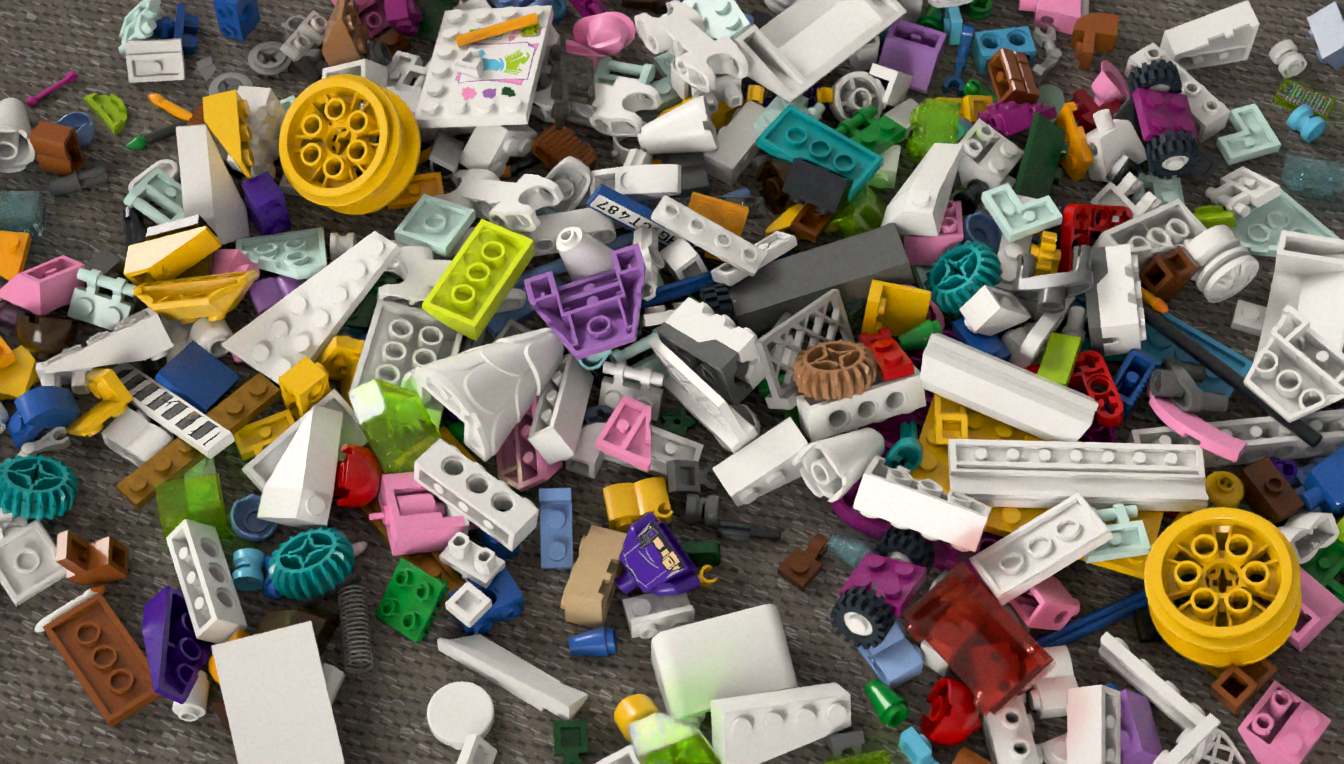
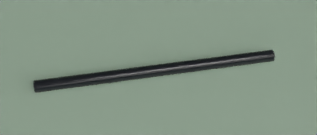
M1142 302L1145 323L1312 448H1315L1321 442L1323 435L1301 419L1289 423L1243 384L1245 377Z

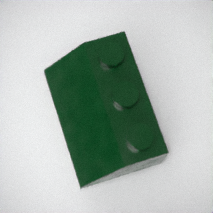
M1034 113L1014 192L1016 195L1035 199L1049 195L1054 202L1055 195L1050 194L1052 184H1059L1062 168L1057 166L1059 158H1066L1069 142L1064 141L1066 131L1041 114Z

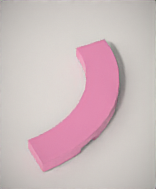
M1149 380L1146 395L1150 397L1149 405L1167 426L1184 438L1190 435L1201 441L1199 446L1213 454L1232 462L1238 461L1245 451L1246 441L1235 438L1213 427L1193 412L1180 410L1166 397L1153 396Z

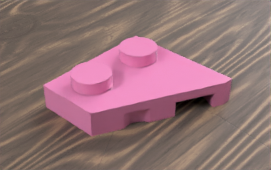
M623 395L596 439L595 449L649 472L651 469V406Z

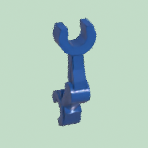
M965 23L963 25L954 64V75L945 79L942 89L943 94H947L949 88L955 87L958 89L957 97L961 98L963 95L965 83L960 77L962 70H965L975 29L974 25Z

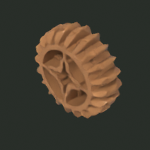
M840 339L839 341L829 340L826 343L818 342L816 346H807V350L800 351L799 356L794 358L793 379L798 387V391L804 393L805 397H814L817 401L820 399H826L827 402L832 399L839 401L842 398L852 399L853 395H862L864 390L871 389V384L876 382L877 362L874 354L871 352V348L865 347L863 343L855 344L854 340L845 342L843 339Z

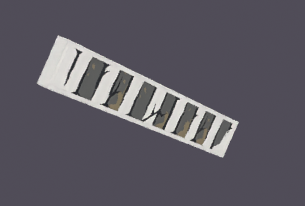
M120 363L112 369L134 398L129 402L208 458L212 459L235 441L233 434L131 364Z

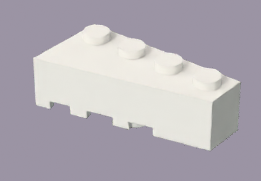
M1178 198L1102 232L1092 248L1130 244L1131 255H1137L1140 271L1156 254H1167L1177 246L1186 247L1187 244L1207 230V228Z
M875 455L863 474L853 505L854 509L860 510V513L868 518L875 519L879 517L890 521V524L896 528L903 530L909 528L918 531L926 539L933 541L940 539L951 543V546L959 551L976 552L992 507L955 490L949 491L947 494L943 492V488L939 483L929 478L926 480H916L910 475L911 470L900 465L897 466V469H892L884 465L885 458Z
M836 682L711 700L713 763L760 764L850 727V693Z

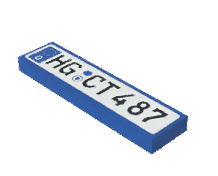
M603 184L588 198L586 206L634 231L640 227L653 228L658 233V243L666 247L681 237L653 221L651 215L654 210ZM686 240L694 250L698 247L697 245Z

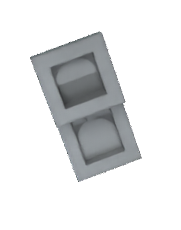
M439 130L434 138V145L428 154V159L455 172L462 155L464 143Z

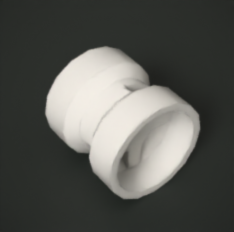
M1289 39L1279 42L1269 52V57L1274 64L1279 65L1278 70L1284 78L1298 75L1307 65L1303 55L1297 53L1298 48Z

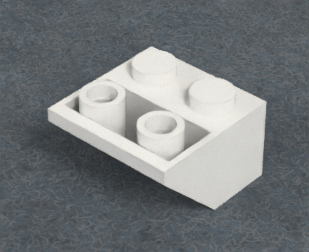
M979 118L958 143L963 144L964 147L958 166L962 186L967 188V184L972 179H979L984 181L989 186V189L998 187L1023 156L1024 151Z

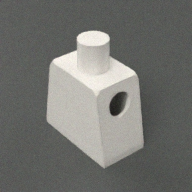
M1109 109L1100 110L1093 114L1097 128L1085 134L1086 143L1090 147L1093 162L1088 169L1092 180L1109 182L1106 176L1121 154L1129 157L1137 165L1147 160L1145 149L1129 120L1112 119Z

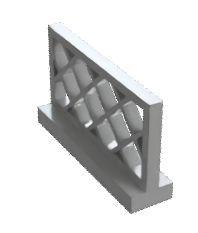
M831 289L754 342L771 392L765 397L769 409L791 410L797 406L796 397L804 394L798 391V387L793 379L794 358L799 356V352L803 350L801 347L804 335L810 337L809 345L816 346L818 342L834 341L838 328L840 329L843 341L854 340L839 289ZM830 301L833 306L831 318L825 315ZM810 315L816 317L812 331L806 328ZM824 321L829 323L826 338L820 335ZM791 328L796 329L793 344L787 342ZM772 341L777 343L774 358L770 357L767 347ZM785 348L791 350L788 365L782 363ZM780 368L786 371L782 385L778 381Z

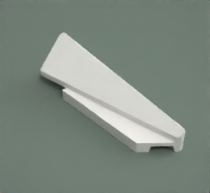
M480 634L451 640L446 638H439L437 640L439 651L542 712L544 709H547L564 720H572L588 698V694L561 684L556 678Z

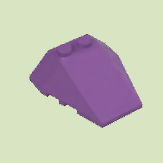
M638 243L610 252L614 269L559 287L552 271L524 280L530 305L576 360L636 341L646 272L645 262Z

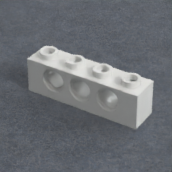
M913 365L914 374L885 382L876 371V382L871 384V389L864 390L862 395H853L852 399L842 398L840 401L832 399L827 402L826 399L817 401L814 397H805V394L797 396L796 402L800 427L811 442H815L843 432L855 431L859 427L871 423H880L887 418L899 414L912 413L915 409L926 406L925 391L921 387L920 382L921 372Z
M440 438L415 461L414 480L510 551H513L536 528L539 509L536 508L533 502L527 498H522L512 491L507 483L497 480L487 473L481 464L472 462L465 457L456 446L449 445Z
M185 518L166 537L196 638L216 644L224 643L235 631L245 630L248 626L216 528Z

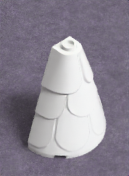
M550 328L496 340L495 343L475 347L460 354L412 369L403 377L401 389L421 407L431 401V395L465 423L464 444L486 462L496 455L515 425L521 421L535 397L540 396L563 360L564 344Z

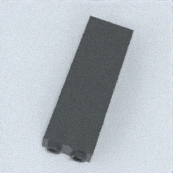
M892 223L772 261L758 269L755 276L749 275L733 286L727 285L730 296V304L733 305L731 311L736 326L739 325L743 329L747 327L754 333L774 327L784 312L794 315L831 289H839L843 305L868 298L872 279L898 285L912 284L914 279L896 225ZM831 301L828 303L827 310L833 309Z

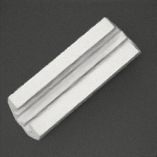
M931 333L928 345L923 353L920 382L923 389L1046 441L1077 442L1091 426L1094 413L1099 405L1090 396L940 333Z

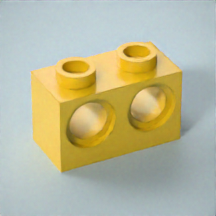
M305 356L278 378L285 409H289L296 420H299L313 405H316L332 391L328 381L329 373L319 362L315 364Z

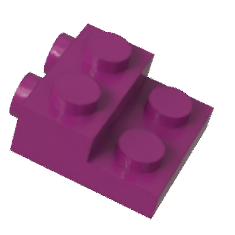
M384 0L387 22L399 34L402 33L403 36L418 34L420 30L419 22L423 21L421 6L417 5L415 0Z
M996 101L986 105L987 110L979 112L977 120L980 118L1001 135L1009 136L1030 128L1034 113L1041 114L1048 120L1058 116L1055 106H1044L1042 102L1031 105L1030 102L1016 104L1015 101L1006 103Z

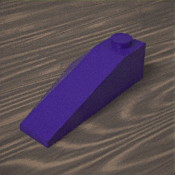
M167 585L145 604L142 633L154 692L182 705L189 697L199 677L198 673L202 665L207 662L210 656L208 653L212 645L216 643L196 638L183 592Z

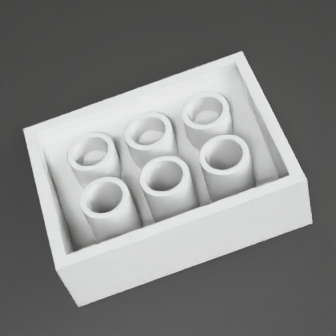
M378 299L350 394L406 427L438 434L445 406L431 395V401L421 407L401 389L402 379L406 373L414 368L459 354L464 335L441 323L423 309Z

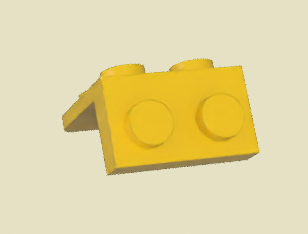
M336 335L315 361V364L319 362L326 368L329 373L328 379L341 381L342 398L358 414L366 403L351 395L350 389L365 341L353 339L350 336Z

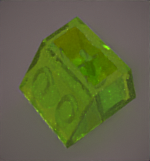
M926 98L916 106V109H912L910 126H913L912 137H908L906 144V154H910L909 162L920 163L934 143H956L961 103Z
M866 184L852 201L848 200L842 212L838 213L832 222L848 238L880 228L887 207ZM899 234L900 239H901V241H902V239L904 238V235H903V234Z
M220 473L154 484L166 546H168L166 537L185 518L215 527L218 537L230 536Z
M660 712L628 724L635 756L640 764H722L719 756L702 732L694 725Z

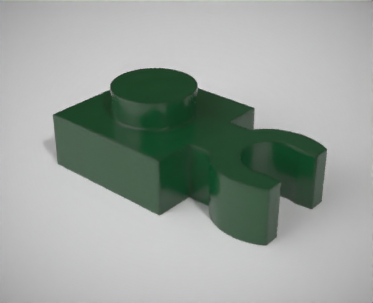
M587 720L553 721L554 757L564 756L561 764H584L579 759V756L588 755Z

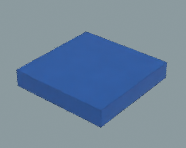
M193 340L157 373L155 380L191 406L206 414L238 383L241 377Z

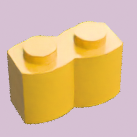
M662 477L647 478L635 483H618L603 488V499L609 529L627 533L631 524L648 513H654L655 505L660 501L665 502V508L659 512L660 514L666 515L671 511L665 479Z

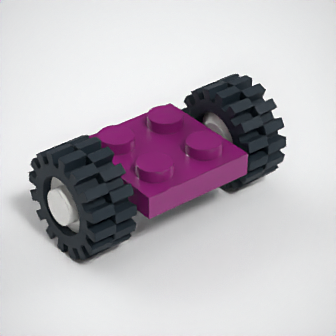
M1161 59L1159 63L1156 60H1151V64L1148 65L1144 62L1141 64L1142 68L1137 66L1134 68V72L1129 73L1127 82L1130 94L1133 96L1143 140L1152 142L1148 143L1145 149L1149 170L1154 177L1158 175L1160 179H1163L1165 176L1167 179H1172L1175 175L1177 178H1180L1182 173L1190 174V169H1197V164L1201 163V155L1197 144L1199 139L1187 95L1178 94L1182 92V83L1176 64L1173 65L1171 61L1166 63L1164 59Z
M893 527L892 530L889 529L875 547L873 554L866 553L840 590V598L833 607L830 618L833 619L831 622L832 627H838L836 631L838 636L842 634L846 636L845 642L849 643L852 640L854 641L853 646L857 648L861 644H863L864 649H869L871 646L873 648L878 647L893 627L895 616H902L927 578V574L935 563L934 558L936 555L935 552L931 551L933 548L932 544H925L926 538L923 536L919 538L917 536L918 531L912 530L910 533L908 529L900 530L896 527Z

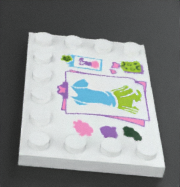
M552 5L445 11L415 113L418 127L443 128L528 124L554 16ZM536 13L538 24L458 47L455 39L457 35L528 14ZM469 47L478 50L483 60L484 70L479 78L457 72L454 63Z

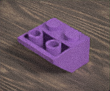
M898 19L891 25L887 33L878 65L913 76L908 89L927 94L943 57L947 33Z
M1124 689L1120 691L1121 764H1153L1163 750L1148 697Z

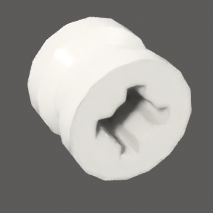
M349 232L347 235L341 236L338 233L330 234V258L332 262L356 245L355 232Z

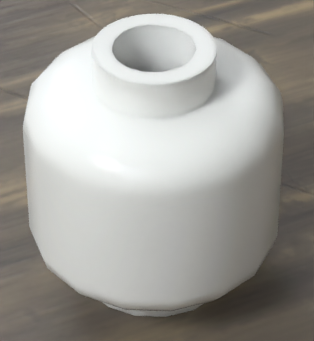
M200 317L193 323L190 329L192 341L194 340L216 358L222 357L228 352L221 344L234 334L225 319L208 321V317Z

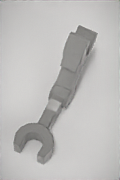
M1048 25L1046 34L1042 33L1039 27H1035L1033 33V40L1041 48H1045L1047 56L1042 64L1037 63L1031 70L1036 87L1043 82L1047 72L1059 64L1062 52L1055 45L1056 30L1052 25Z

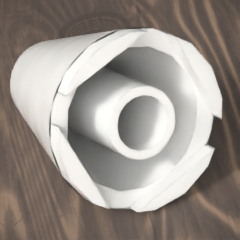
M705 95L697 96L641 126L642 132L637 134L641 149H646L648 154L713 152L718 150L717 132L715 124L713 125L712 113Z
M5 98L0 101V172L4 173L24 170L26 165L34 160L36 153L33 145L30 143L32 130L26 106L16 98Z
M569 227L559 234L556 240V247L572 282L614 269L610 252L614 250L582 229Z
M868 427L811 442L802 447L798 454V460L802 458L803 467L799 469L800 474L814 495L819 498L823 496L829 498L827 502L839 500L863 476L875 455L881 456L884 453V438L878 431Z

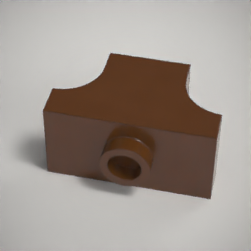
M1177 246L1167 254H1156L1140 270L1141 287L1152 293L1155 297L1161 298L1167 304L1201 269V266L1185 247Z
M1268 457L1242 469L1239 476L1243 480L1246 489L1244 501L1256 515L1266 520L1272 518L1276 523H1279L1303 510L1305 503Z

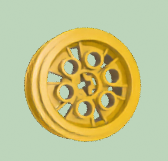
M338 74L325 77L306 88L289 107L283 119L279 136L280 162L285 176L292 187L307 200L347 215L373 213L396 200L407 188L415 174L421 149L417 121L404 100L373 81L352 74ZM361 104H365L361 110H358ZM336 133H338L335 142H332L334 136L336 135ZM379 136V143H374V140L371 138ZM355 168L360 169L363 174L357 177Z
M1227 507L1208 508L1192 512L1167 527L1157 538L1147 557L1144 571V586L1152 622L1162 639L1174 651L1195 663L1216 668H1228L1232 663L1237 667L1253 664L1279 649L1292 634L1297 624L1302 603L1299 560L1286 536L1275 525L1259 515L1242 509ZM1232 550H1234V551H1239V552H1243V553H1245V554H1243V555H1234V554L1231 553V551H1232ZM1213 551L1208 555H1201L1203 553ZM1184 574H1193L1196 576V578L1190 582L1180 580L1181 576H1183ZM1254 574H1259L1264 577V580L1255 583L1251 582L1249 578ZM1222 579H1225L1227 585L1225 593L1219 592ZM1191 595L1190 600L1177 609L1173 601ZM1253 596L1271 601L1272 603L1265 609L1253 600ZM1234 602L1239 605L1248 604L1243 609H1234L1231 607V604ZM1198 603L1203 605L1213 603V605L1207 609H1201L1196 606ZM1218 613H1220V617L1227 615L1229 627H1216Z

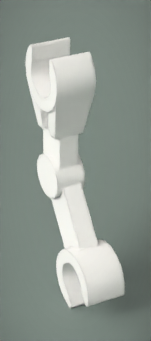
M56 427L40 440L23 444L18 455L21 457H27L28 454L36 456L44 451L65 449L71 444L69 437L56 440L59 436L67 434L65 427Z

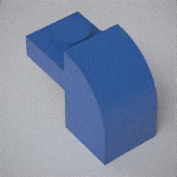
M42 386L25 392L14 401L18 410L6 422V427L15 446L22 448L23 444L32 442L44 428L50 430L56 427L67 428L81 411L70 389L57 386Z

